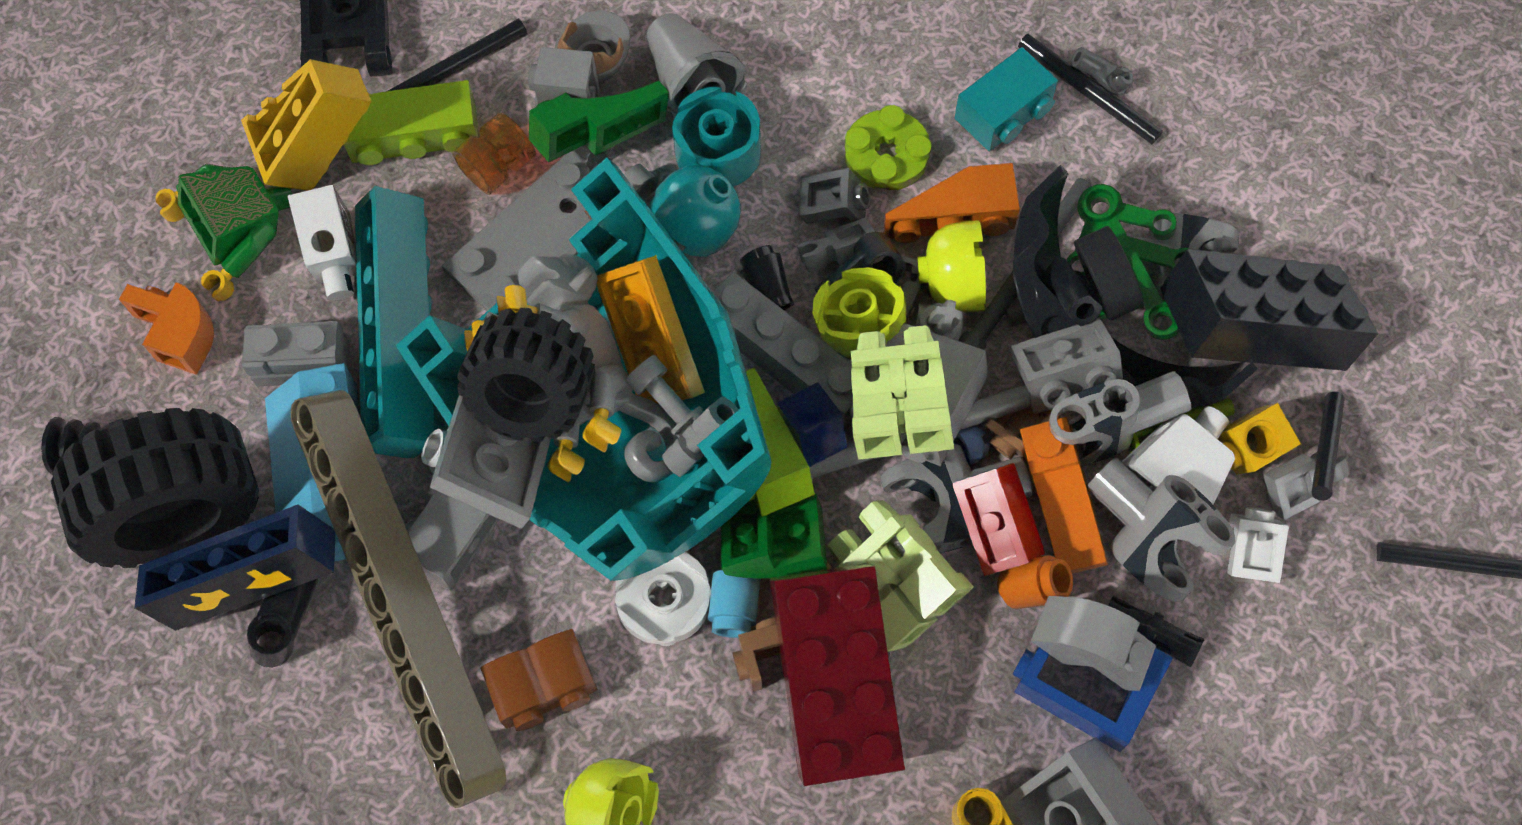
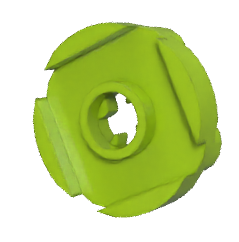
M887 105L881 110L867 113L857 119L845 135L846 166L868 187L875 189L876 186L879 188H889V190H900L914 184L925 173L931 153L929 135L917 119L904 113L900 107ZM881 143H892L897 146L895 147L897 155L893 157L888 153L880 156L876 151L880 150Z

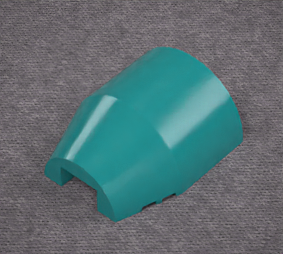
M606 157L571 189L592 218L569 239L578 252L576 256L587 260L594 268L597 276L656 255L705 391L701 395L682 401L691 411L700 406L704 412L723 396L732 401L739 409L697 445L704 454V457L696 466L682 477L673 473L665 480L658 482H648L638 478L628 467L624 456L627 443L635 435L648 430L659 432L650 424L619 410L607 420L621 428V435L614 445L608 444L605 453L587 443L583 438V432L590 419L580 425L578 445L572 448L571 451L583 457L585 463L578 475L572 474L570 482H566L551 473L547 467L549 459L558 448L554 444V439L550 440L529 520L538 527L545 528L563 541L567 549L607 579L618 581L651 571L678 557L711 535L734 516L757 492L770 471L772 461L728 312L619 167ZM596 285L592 296L588 300V304L594 306L607 321L616 342L623 369L628 374ZM497 303L478 320H483L488 312L499 316ZM429 315L395 346L449 426L459 397L457 389L459 384L457 379L458 372L468 352L464 331H472V325L466 329ZM662 436L660 446L653 451H646L653 461L663 460L662 455L666 452V445Z

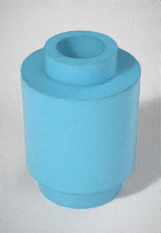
M723 570L713 573L708 620L712 622V633L722 637L739 638V634L751 631V627L755 626L757 622L761 579L728 576L724 574Z

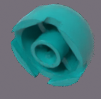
M692 165L675 170L655 189V196L650 200V210L671 238L686 247L682 252L690 256L707 257L717 253L739 226L741 203L738 193L727 178L708 166Z

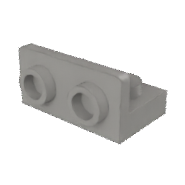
M1100 317L1088 325L1079 326L1077 324L1010 346L1012 359L1028 389L1030 407L1035 414L1051 410L1063 399L1108 380H1123L1120 351Z

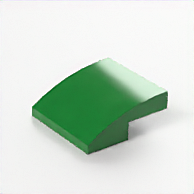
M817 494L763 517L754 500L747 502L721 526V561L724 574L741 578L761 579L826 570L827 557L823 511Z

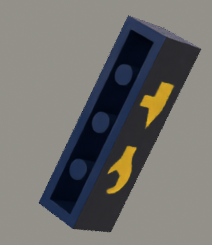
M297 504L139 565L134 609L176 631L334 573L336 532L334 528Z

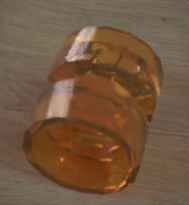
M497 113L480 127V137L470 136L452 152L455 162L464 175L487 195H491L509 179V170L518 172L536 155L535 148L524 131L510 117L503 113Z

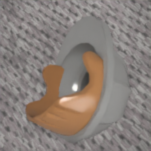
M603 10L586 12L568 23L567 27L557 38L555 48L593 52L598 82L603 84L622 68L629 52L630 30L623 18L613 12Z

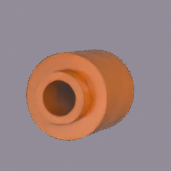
M1050 555L1035 557L1033 561L1027 564L1000 571L997 588L1005 603L1013 609L1045 606L1048 596L1068 597L1073 588V576L1069 565L1064 560L1056 559Z

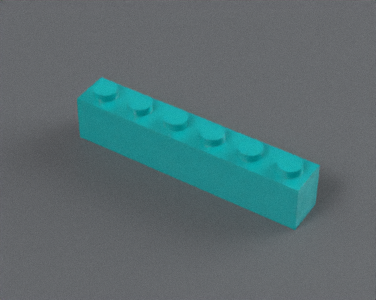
M374 186L355 205L361 421L375 454L408 459L415 458L421 454L429 435L438 429L437 421L434 418L432 400L395 346L429 316L431 312L432 299L428 295L427 280L430 259L426 255L425 237L428 230V219L424 216V198Z

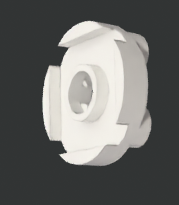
M687 552L644 574L616 581L615 603L620 620L632 635L644 642L661 646L674 645L676 642L685 640L696 633L709 614L711 589L706 571L700 562ZM669 585L676 590L675 593H672V598L675 599L672 604H662L658 607L651 603V601L655 600V596L650 595V593L656 586L664 590Z

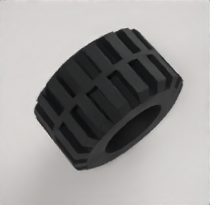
M509 308L501 310L499 316L492 314L485 319L483 326L480 325L459 369L457 389L459 395L465 397L463 401L464 406L468 411L477 414L475 417L477 421L482 425H490L493 427L492 431L500 435L506 433L512 435V439L523 441L524 438H530L533 442H541L545 436L551 439L560 437L563 431L568 432L574 426L575 421L578 420L595 373V364L592 363L594 355L591 348L584 346L586 339L580 332L573 333L570 330L571 325L563 319L559 322L552 319L551 313L541 311L540 314L532 312L531 308H520L518 313H515Z

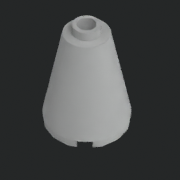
M673 13L665 14L658 17L649 26L646 39L659 80L669 91L667 105L674 118L682 100L697 90L707 87H722V92L736 95L737 91L745 94L747 82L744 79V72H746V69L740 59L681 16Z

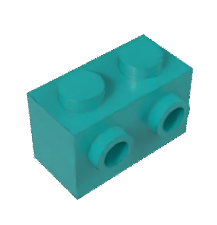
M1021 47L958 95L954 119L990 152L1002 142L1004 144L1012 142L1020 134L1026 123L1033 118L1036 120L1043 118L1052 109L1055 103L1053 97L1058 79Z

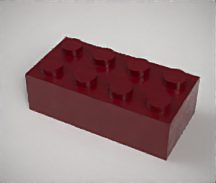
M866 563L770 578L797 770L803 786L904 771L905 765L875 566Z

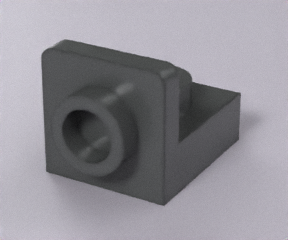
M850 168L801 177L799 217L806 224L847 217L851 222L865 218L866 209H869L871 202L869 189L865 183H862Z

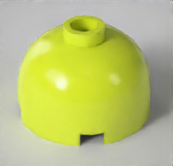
M979 220L961 221L942 227L929 239L926 256L917 257L919 284L928 283L931 297L937 303L953 300L956 302L955 309L962 312L985 311L984 256H982V249L979 248V242H983Z
M869 267L846 270L841 272L842 279L835 281L831 285H829V281L821 285L813 299L812 314L821 338L833 350L847 359H851V351L857 350L861 333L873 331L884 333L887 344L888 341L899 333L903 323H906L904 292L901 286L899 287L893 283L892 276L885 271Z
M616 758L599 760L589 765L565 791L563 806L565 809L566 825H639L641 821L643 825H651L657 810L659 796L658 783L649 780L648 773H653L654 771L649 766Z

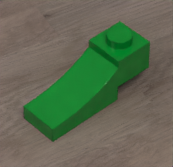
M658 80L629 92L605 97L571 98L567 93H564L554 99L545 100L529 110V141L548 163L583 145H586L597 156L666 120L669 91Z

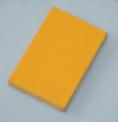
M655 255L597 275V288L628 374L630 375L646 359L656 355L668 369L662 378L681 400L690 399L705 393L657 256ZM648 391L638 395L659 404Z

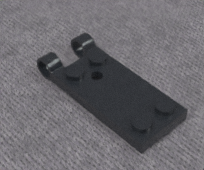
M300 0L301 67L310 59L329 63L327 50L364 46L365 62L370 77L392 74L387 0ZM343 7L352 8L346 13H338Z

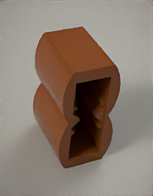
M573 629L551 635L532 644L528 648L506 654L480 667L500 723L506 729L514 726L516 731H524L539 725L544 721L542 714L552 709L561 707L562 711L566 712L580 708L590 701L589 694L598 690L578 637Z

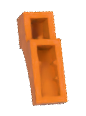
M1067 417L1057 419L1058 425L1062 430L1073 432ZM1049 421L1020 429L1030 473L1037 490L1055 558L1064 560L1069 565L1072 574L1109 565L1090 491L1087 489L1088 483L1082 469L1077 445L1064 444L1058 441L1050 431Z

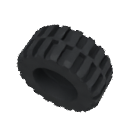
M166 408L165 412L153 413L152 411L138 413V417L128 420L123 418L110 422L107 428L100 431L95 429L84 435L81 443H73L66 449L64 456L59 458L51 479L52 491L69 548L91 564L96 562L102 567L112 568L114 565H120L122 568H135L139 564L150 562L233 530L237 526H243L249 520L250 514L255 510L259 499V488L241 433L234 424L215 412L209 414L204 409L192 408L190 411H182L180 408Z

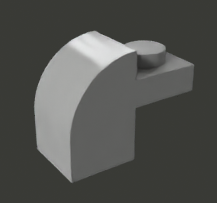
M1048 596L1031 642L1062 664L1094 667L1124 690L1140 691L1156 647L1155 644L1137 632L1140 622L1131 616L1099 602L1063 596Z

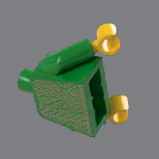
M205 164L193 173L179 175L178 184L176 185L177 191L162 189L157 192L155 198L156 203L162 208L160 215L170 222L179 221L185 216L213 265L221 264L223 268L220 272L210 270L204 273L201 278V284L206 290H210L216 283L221 282L218 289L212 293V298L216 301H224L234 292V284L231 279L233 277L240 278L277 235L278 211L290 208L288 195H292V191L290 188L265 187L255 170L249 166L231 168Z

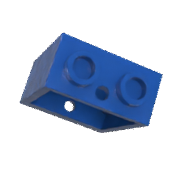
M1038 647L1036 653L1028 649L1025 650L1012 674L1021 679L1014 693L1094 738L1097 737L1102 743L1121 752L1131 741L1173 657L1155 648L1140 691L1129 690L1114 721L1038 679L1037 676L1049 656L1040 647Z

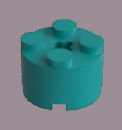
M722 87L703 88L691 93L682 100L672 125L675 157L679 169L692 165L708 166L720 172L730 181L733 187L747 180L758 168L761 158L760 117L753 102L737 91L736 95L722 92Z

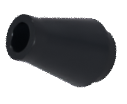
M771 245L756 248L740 259L743 268L740 274L750 285L783 310L794 305L781 254L775 253Z

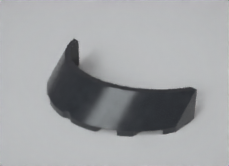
M1062 165L1057 167L1026 197L1020 212L1015 236L1014 281L1024 317L1035 338L1077 325L1067 315L1055 294L1056 292L1045 279V271L1048 265L1061 257L1058 240V214L1063 188L1069 175ZM1112 337L1120 351L1123 380L1137 386L1175 371L1185 384L1191 408L1223 401L1258 369L1253 363L1248 362L1214 367H1189L1169 364L1139 354Z

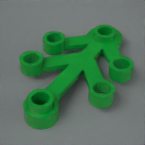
M1097 184L1090 186L1080 195L1077 204L1079 217L1084 222L1079 238L1105 226L1112 229L1124 250L1140 287L1146 310L1144 313V326L1147 333L1158 340L1173 338L1179 332L1177 324L1166 301L1162 300L1141 260L1168 267L1172 271L1176 260L1181 258L1185 251L1190 248L1173 249L1127 236L1120 222L1149 228L1153 238L1168 240L1175 234L1177 229L1175 215L1165 209L1152 211L1123 203L1121 194L1110 185ZM1099 202H1104L1109 206V209L1102 214L1095 213L1092 208ZM1160 219H1166L1171 223V226L1165 231H1159L1154 227V224ZM1076 249L1067 258L1071 266L1075 261L1079 260ZM1084 271L1081 272V273L1084 275L1085 279L1087 280V277H1086V275H1085V272H1084ZM1101 310L1100 315L1097 317H1100L1101 320L1107 318L1103 310ZM1166 316L1171 319L1172 324L1167 329H1159L1154 325V322L1158 317Z

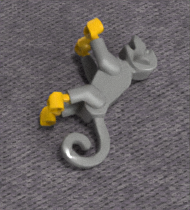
M563 254L559 258L532 256L518 271V280L521 286L509 285L504 289L505 297H496L498 312L500 313L501 310L510 308L515 313H518L520 308H531L532 312L540 314L541 311L551 313V318L558 322L563 319L571 325L570 330L573 333L580 332L586 339L584 346L591 348L594 355L592 363L595 364V373L578 420L575 421L574 426L568 432L563 431L560 437L554 439V444L558 448L549 459L547 465L549 471L566 482H570L572 474L578 475L581 472L585 459L571 451V449L578 445L580 425L589 419L590 421L583 432V438L587 443L605 453L608 444L614 445L621 435V428L607 420L619 410L650 424L659 432L642 431L627 443L624 457L628 467L638 478L644 481L658 482L665 480L673 472L668 469L663 460L653 461L646 451H653L660 446L661 436L664 439L667 450L678 439L676 435L671 433V430L677 424L659 404L633 394L632 387L625 381L628 374L623 369L610 327L596 308L588 304V300L592 296L598 280L594 268L587 260L571 254ZM525 290L532 292L528 298H526ZM485 320L472 322V331H464L467 351L480 325L483 326Z

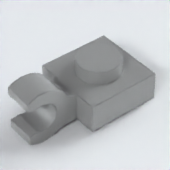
M1317 452L1311 455V457L1301 454L1263 474L1272 510L1283 520L1322 501L1315 499L1311 494ZM1343 456L1336 459L1333 482L1342 480L1349 475L1347 461Z

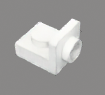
M1246 507L1245 515L1230 514L1229 523L1234 525L1236 540L1230 552L1227 571L1230 576L1280 583L1289 526L1274 519V511Z

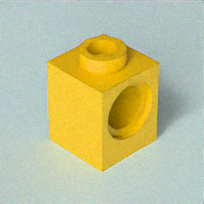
M1278 402L1258 407L1227 425L1218 438L1235 455L1231 470L1236 475L1255 472L1301 444ZM1249 431L1257 439V449L1255 452L1250 449L1247 443Z

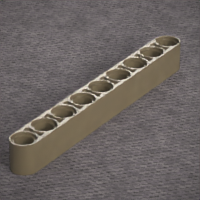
M337 390L294 400L291 406V422L444 799L452 807L460 808L502 790L506 783V770L351 396L344 390Z

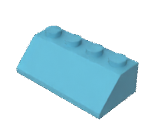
M344 363L299 371L265 398L275 512L277 513L299 504L332 528L334 527L291 422V406L294 400L298 398L344 390L351 396L360 416L357 383ZM336 534L335 561L346 560Z

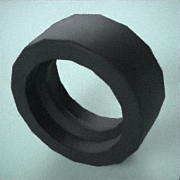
M1105 226L1074 241V246L1094 294L1102 305L1104 314L1109 320H1114L1144 306V299L1135 274L1121 244L1110 227Z

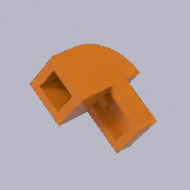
M177 282L170 294L153 286H147L144 290L127 284L119 298L120 302L133 317L153 324L142 345L157 362L197 375L211 349L214 327L209 314L195 295L187 287Z

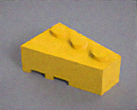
M310 59L282 84L283 92L276 98H265L261 102L262 110L257 115L247 114L241 119L265 185L306 191L314 189L372 102L358 69Z

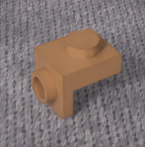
M1030 407L999 417L996 421L990 418L985 424V428L992 436V439L989 441L990 445L1008 459H1012L1017 454L1028 462L1020 429L1048 422L1052 409L1035 414Z
M775 617L757 623L755 625L756 630L739 634L741 650L732 652L740 681L749 679L753 692L762 690V679L756 661L781 654Z

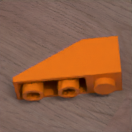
M1013 163L966 167L886 213L883 233L890 239L895 238L897 242L910 243L918 240L921 236H932L937 230L948 224L961 221L979 220L982 232L987 236H999L1005 234L1010 229H1015L1020 207Z

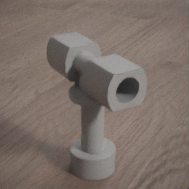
M652 355L633 370L625 381L638 395L648 391L677 424L671 430V433L676 435L678 439L666 450L662 458L671 472L682 477L704 457V454L697 445L739 409L732 401L722 396L704 412L700 406L691 411L662 378L668 369L656 355Z

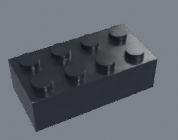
M1187 249L1160 287L1192 358L1347 371L1378 335L1368 316L1367 309L1360 302L1349 283L1347 274L1340 266L1332 264L1325 265L1296 260L1264 258L1254 255L1246 256L1218 251Z

